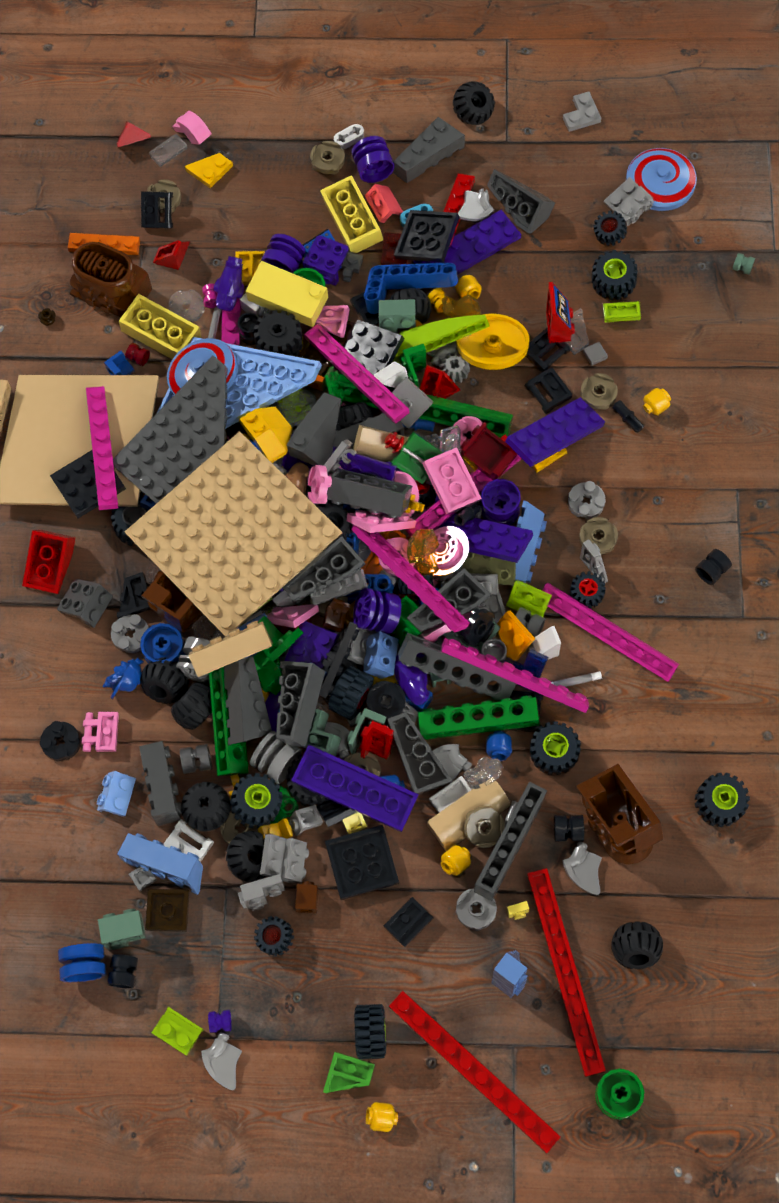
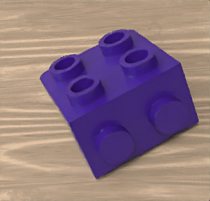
M319 235L314 240L303 261V268L317 270L323 276L327 285L336 286L339 281L338 270L349 251V247Z

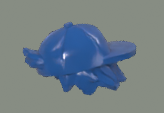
M137 658L127 662L121 661L120 666L114 667L115 673L108 676L103 684L104 688L109 687L114 690L110 697L112 700L119 690L131 692L137 685H140L142 675L140 665L144 663L143 660Z

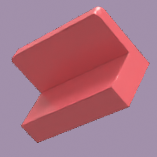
M374 184L365 194L366 200L381 223H385L392 214L401 215L403 212L388 186Z

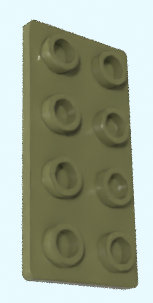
M468 552V556L462 566L452 572L459 573L462 569H466L469 573L498 574V584L514 585L516 563Z

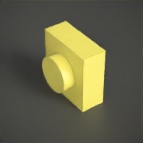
M358 812L342 820L348 834L358 832L367 827L362 814Z
M527 901L508 906L506 910L508 917H514V920L526 917V913L529 912Z

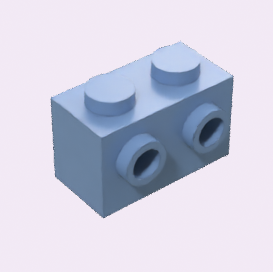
M381 631L369 635L366 641L367 648L363 672L380 679L394 675L398 639Z

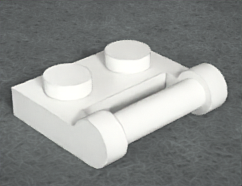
M181 819L164 842V846L168 848L174 846L184 854L188 852L193 853L199 857L198 860L201 862L214 844V841L210 838H205L187 826V823ZM181 832L185 833L203 845L202 848L198 850L180 838L179 835Z

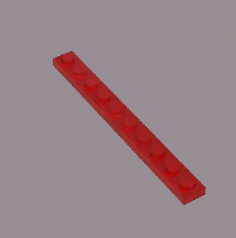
M548 869L527 873L584 1076L589 1077L606 1072Z
M404 991L389 1005V1008L546 1154L561 1138Z

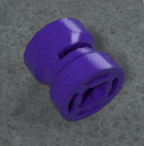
M223 1010L221 1015L215 1011L208 1013L210 1033H216L221 1028L225 1032L232 1030L230 1010Z

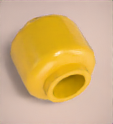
M472 275L462 276L458 280V284L455 285L456 292L466 302L478 299L482 290L481 285Z
M655 388L644 396L643 408L648 414L660 415L670 407L671 397L665 389Z
M454 845L442 854L441 867L448 875L458 876L470 866L471 854L465 847Z
M374 1102L371 1107L367 1108L366 1124L369 1125L371 1130L389 1132L392 1130L393 1125H397L398 1112H395L392 1104Z

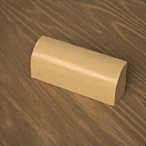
M359 425L353 446L357 454L383 462H392L398 453H392V447L385 448L386 443L384 441L390 432ZM397 434V438L404 437L405 444L409 437Z
M490 776L428 820L427 827L444 850L447 851L466 838L464 823L469 811L486 806L500 814L511 805L503 789L494 777Z

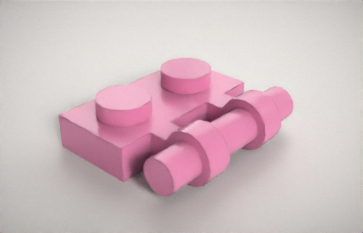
M98 712V719H93V713H86L85 720H83V727L85 728L84 737H82L81 742L83 744V752H91V745L96 744L95 750L97 752H116L118 712ZM97 727L96 736H92V728Z

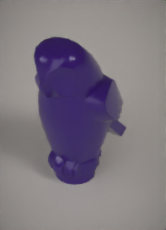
M228 256L222 275L215 282L214 291L218 293L216 307L220 310L232 311L237 298H241L243 295V259Z
M418 653L416 656L421 658L425 655ZM396 655L394 675L398 685L415 705L424 704L430 694L427 690V673L420 671L415 666L409 667L399 661V655Z

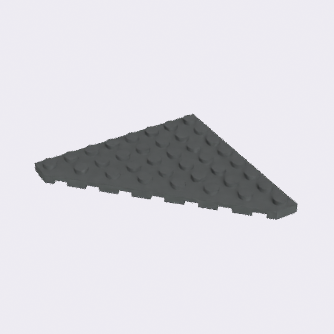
M214 356L188 380L113 458L114 467L155 504L226 444V376L228 369Z

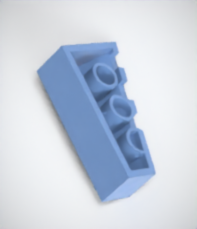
M524 500L517 527L532 530L533 537L518 563H516L515 581L519 580L524 583H530L533 572L530 571L531 565L535 566L538 555L535 554L536 548L540 549L542 538L539 536L541 532L545 531L547 521H544L545 514Z
M127 834L117 853L123 862L136 868L142 867V870L145 872L150 869V872L158 878L164 880L165 877H168L175 885L181 888L184 885L189 886L192 893L199 894L203 865L198 860L199 857L190 852L184 854L174 846H170V848L165 847L163 843L157 840L151 842L141 834Z
M518 951L507 952L493 971L491 982L510 998L514 994L518 996L521 993L528 977L526 975L528 968L521 963Z

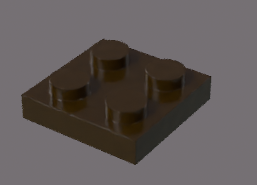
M148 889L145 930L187 932L189 890Z

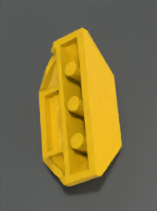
M276 406L254 409L239 419L241 426L271 463L287 454L288 449L286 445L291 438L292 427Z

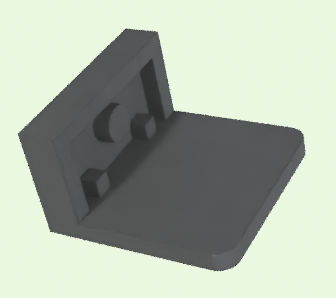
M75 579L64 598L60 601L57 610L60 613L76 616L89 627L95 628L113 595L100 584Z

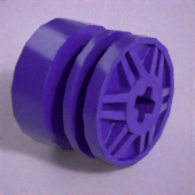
M369 136L363 138L351 150L360 179L364 182L376 183L388 178L395 169L393 159L389 154L387 143L383 137Z
M275 234L272 236L261 261L293 273L298 270V265L302 262L306 252L304 246L293 237L285 234Z
M495 479L484 486L481 493V515L483 519L512 525L520 514L521 496L518 487L512 481L506 479Z
M369 588L362 589L356 598L353 609L354 624L358 625L357 628L370 631L374 629L376 632L381 631L385 634H391L396 629L401 616L402 605L400 597L388 592L381 593L378 590Z

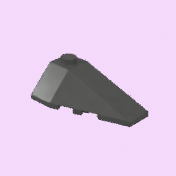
M495 169L487 184L497 200L501 201L504 205L506 212L510 213L513 217L514 223L529 234L549 218L556 203L545 195Z
M325 392L322 394L295 429L286 446L290 456L314 466H324L333 452V441L341 405L340 398Z
M341 536L291 579L283 589L293 601H296L351 577L366 563Z
M462 569L438 590L461 615L478 608L491 596V593L466 569ZM424 603L407 617V620L420 632L443 623Z

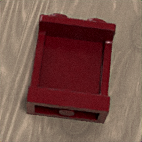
M484 422L481 426L477 425L471 433L473 436L470 440L466 439L462 443L460 455L489 478L495 480L500 478L518 454L505 441L487 429V423Z

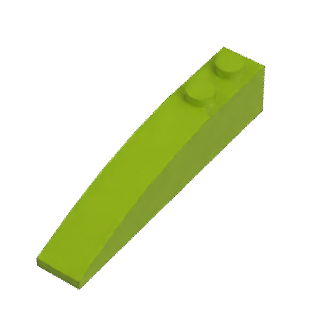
M486 315L448 318L400 332L399 334L405 339L393 362L402 364L400 358L403 357L404 349L424 343L426 353L490 327Z

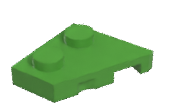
M334 1052L323 1092L330 1093L370 1085L375 1063Z

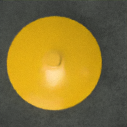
M483 314L486 315L490 327L456 340L457 350L465 361L473 366L489 370L505 369L514 366L526 356L529 349V334L526 328L514 318L501 314Z

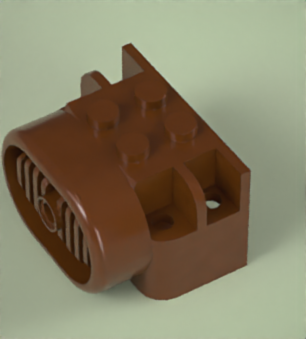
M89 242L81 245L72 256L71 264L74 274L70 279L72 287L70 295L85 301L89 306L100 308L105 313H112L122 317L138 294L147 298L152 290L148 273L143 268L133 264L127 254L100 242Z
M162 571L155 575L154 581L142 594V598L148 601L149 607L158 613L165 624L172 625L182 633L196 627L205 617Z
M619 764L576 786L582 795V803L586 808L589 818L588 824L613 860L622 864L639 863L649 856L654 844L663 840L660 820Z

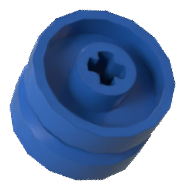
M159 623L152 625L141 637L140 647L147 663L159 661L155 659L166 657L165 660L171 661V663L179 662V657L186 655L182 650L185 643L181 633L170 624Z
M87 943L59 949L58 961L64 964L59 969L60 981L85 982L105 977V964L100 962L104 958V946L102 944Z

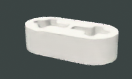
M359 124L351 125L335 134L334 142L338 143L342 150L347 149L364 138V129Z

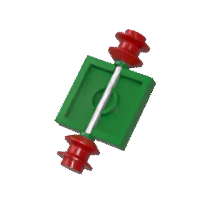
M397 432L390 433L384 441L386 449L392 447V453L398 452L391 463L421 484L428 478L422 463L444 453L415 432L410 435L405 444L404 437L397 438Z

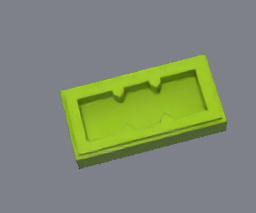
M639 301L603 304L604 322L641 320Z

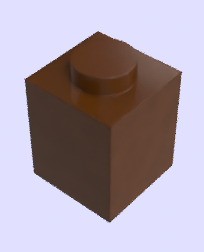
M303 881L302 884H297L296 912L317 913L319 889L317 885H314V882Z

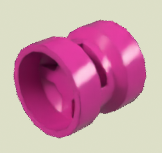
M207 284L202 288L203 295L205 296L203 299L204 306L207 308L216 307L218 293L214 291L215 284Z

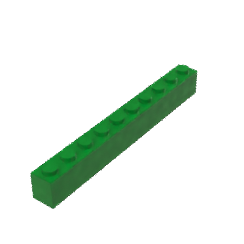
M339 374L340 382L338 384L340 389H343L345 396L343 401L352 403L364 402L369 407L379 409L349 379ZM384 385L390 392L395 389L394 387ZM431 395L427 396L434 401L433 404L419 417V419L453 426L455 422L463 417L473 416L480 419L483 423H487L486 428L500 438L505 434L509 435L513 420L512 414Z

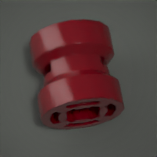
M134 342L129 345L125 353L126 359L134 360L140 366H144L150 357V350L146 348L141 349Z

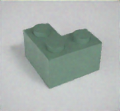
M415 299L379 300V327L397 334L398 328H415Z
M315 709L306 747L302 748L307 749L309 744L336 757L341 738L324 732L329 714Z
M127 909L123 911V914L115 915V913L103 915L102 919H98L101 943L108 951L129 947L128 942L146 938L143 918L139 910Z

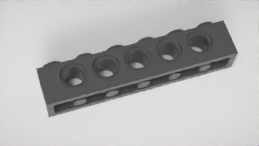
M407 633L398 652L399 661L409 667L415 666L427 674H436L442 680L449 679L460 687L467 686L478 694L485 693L496 701L510 697L516 683L441 652V645ZM418 653L426 654L424 657L421 658L416 656ZM436 660H443V663L439 665L434 662ZM455 667H461V670L459 671H453L452 669ZM472 674H479L477 678L470 677ZM490 681H497L494 685L488 684Z
M531 782L528 783L475 884L474 892L493 901L546 798V789Z

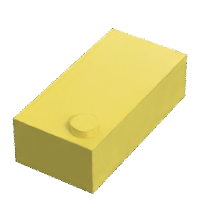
M352 175L320 190L324 203L350 252L358 253L383 241L381 230Z
M263 261L260 262L246 289L248 301L269 310H277L278 313H281L282 310L287 311L288 316L293 314L295 320H299V322L310 327H314L328 299L327 287Z
M140 294L136 296L119 320L123 333L171 359L182 348L190 344L193 337L201 338L199 326Z

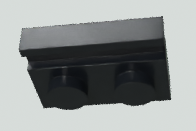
M332 800L316 806L327 827L356 813V811Z
M411 897L383 926L405 948L433 920V916Z

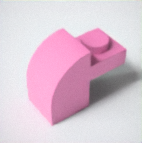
M187 111L184 115L180 116L172 126L176 132L185 133L191 144L200 145L212 134L203 120L191 111Z

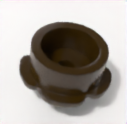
M49 308L43 309L38 314L39 321L44 325H51L55 321L56 314Z

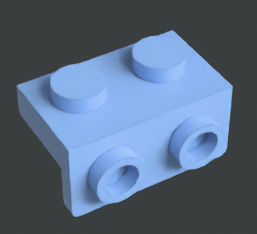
M117 771L105 775L102 782L104 788L97 799V811H107L121 817L126 816L136 778Z

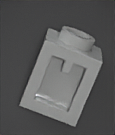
M316 805L296 810L289 818V825L296 836L301 835L305 830L323 824Z

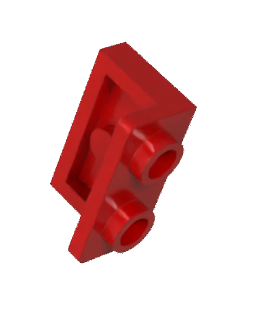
M372 721L369 727L365 726L361 733L363 740L359 747L361 749V758L365 759L367 754L372 752L387 760L391 754L394 730L375 721Z

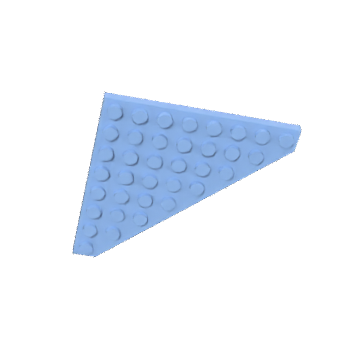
M193 337L191 343L202 338ZM228 344L237 357L238 373L233 385L227 391V423H225V429L239 422L240 418L254 409L265 408L314 382L322 366L320 361ZM168 388L157 413L174 396L170 388Z

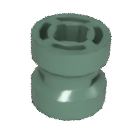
M738 252L732 270H741L744 274L750 275L755 258L751 256L745 257L744 254Z

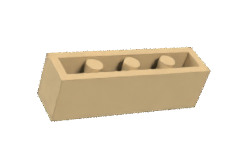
M258 621L251 622L246 625L247 628L240 631L239 628L232 630L228 633L229 636L225 638L219 636L210 640L211 644L206 646L199 644L191 648L192 652L188 656L197 676H203L271 647L272 641L264 623H258Z

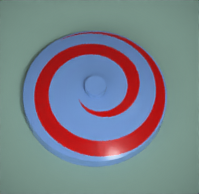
M654 148L640 153L631 161L626 174V180L630 177L638 186H642L653 197L654 203L650 209L656 211L673 210L684 205L692 197L697 181L696 171L692 163L681 153L667 148Z
M212 338L200 339L186 345L174 356L168 368L167 383L171 392L175 395L212 356L221 361L228 369L226 376L228 391L238 373V360L231 347L221 340Z

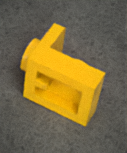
M287 818L282 819L278 823L258 828V832L263 835V839L266 834H273L286 839L293 837L292 828Z

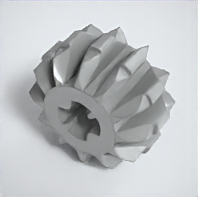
M455 352L454 356L448 354L447 359L442 358L439 370L445 371L454 383L456 381L462 383L463 379H467L470 367L469 363L461 356L458 357Z

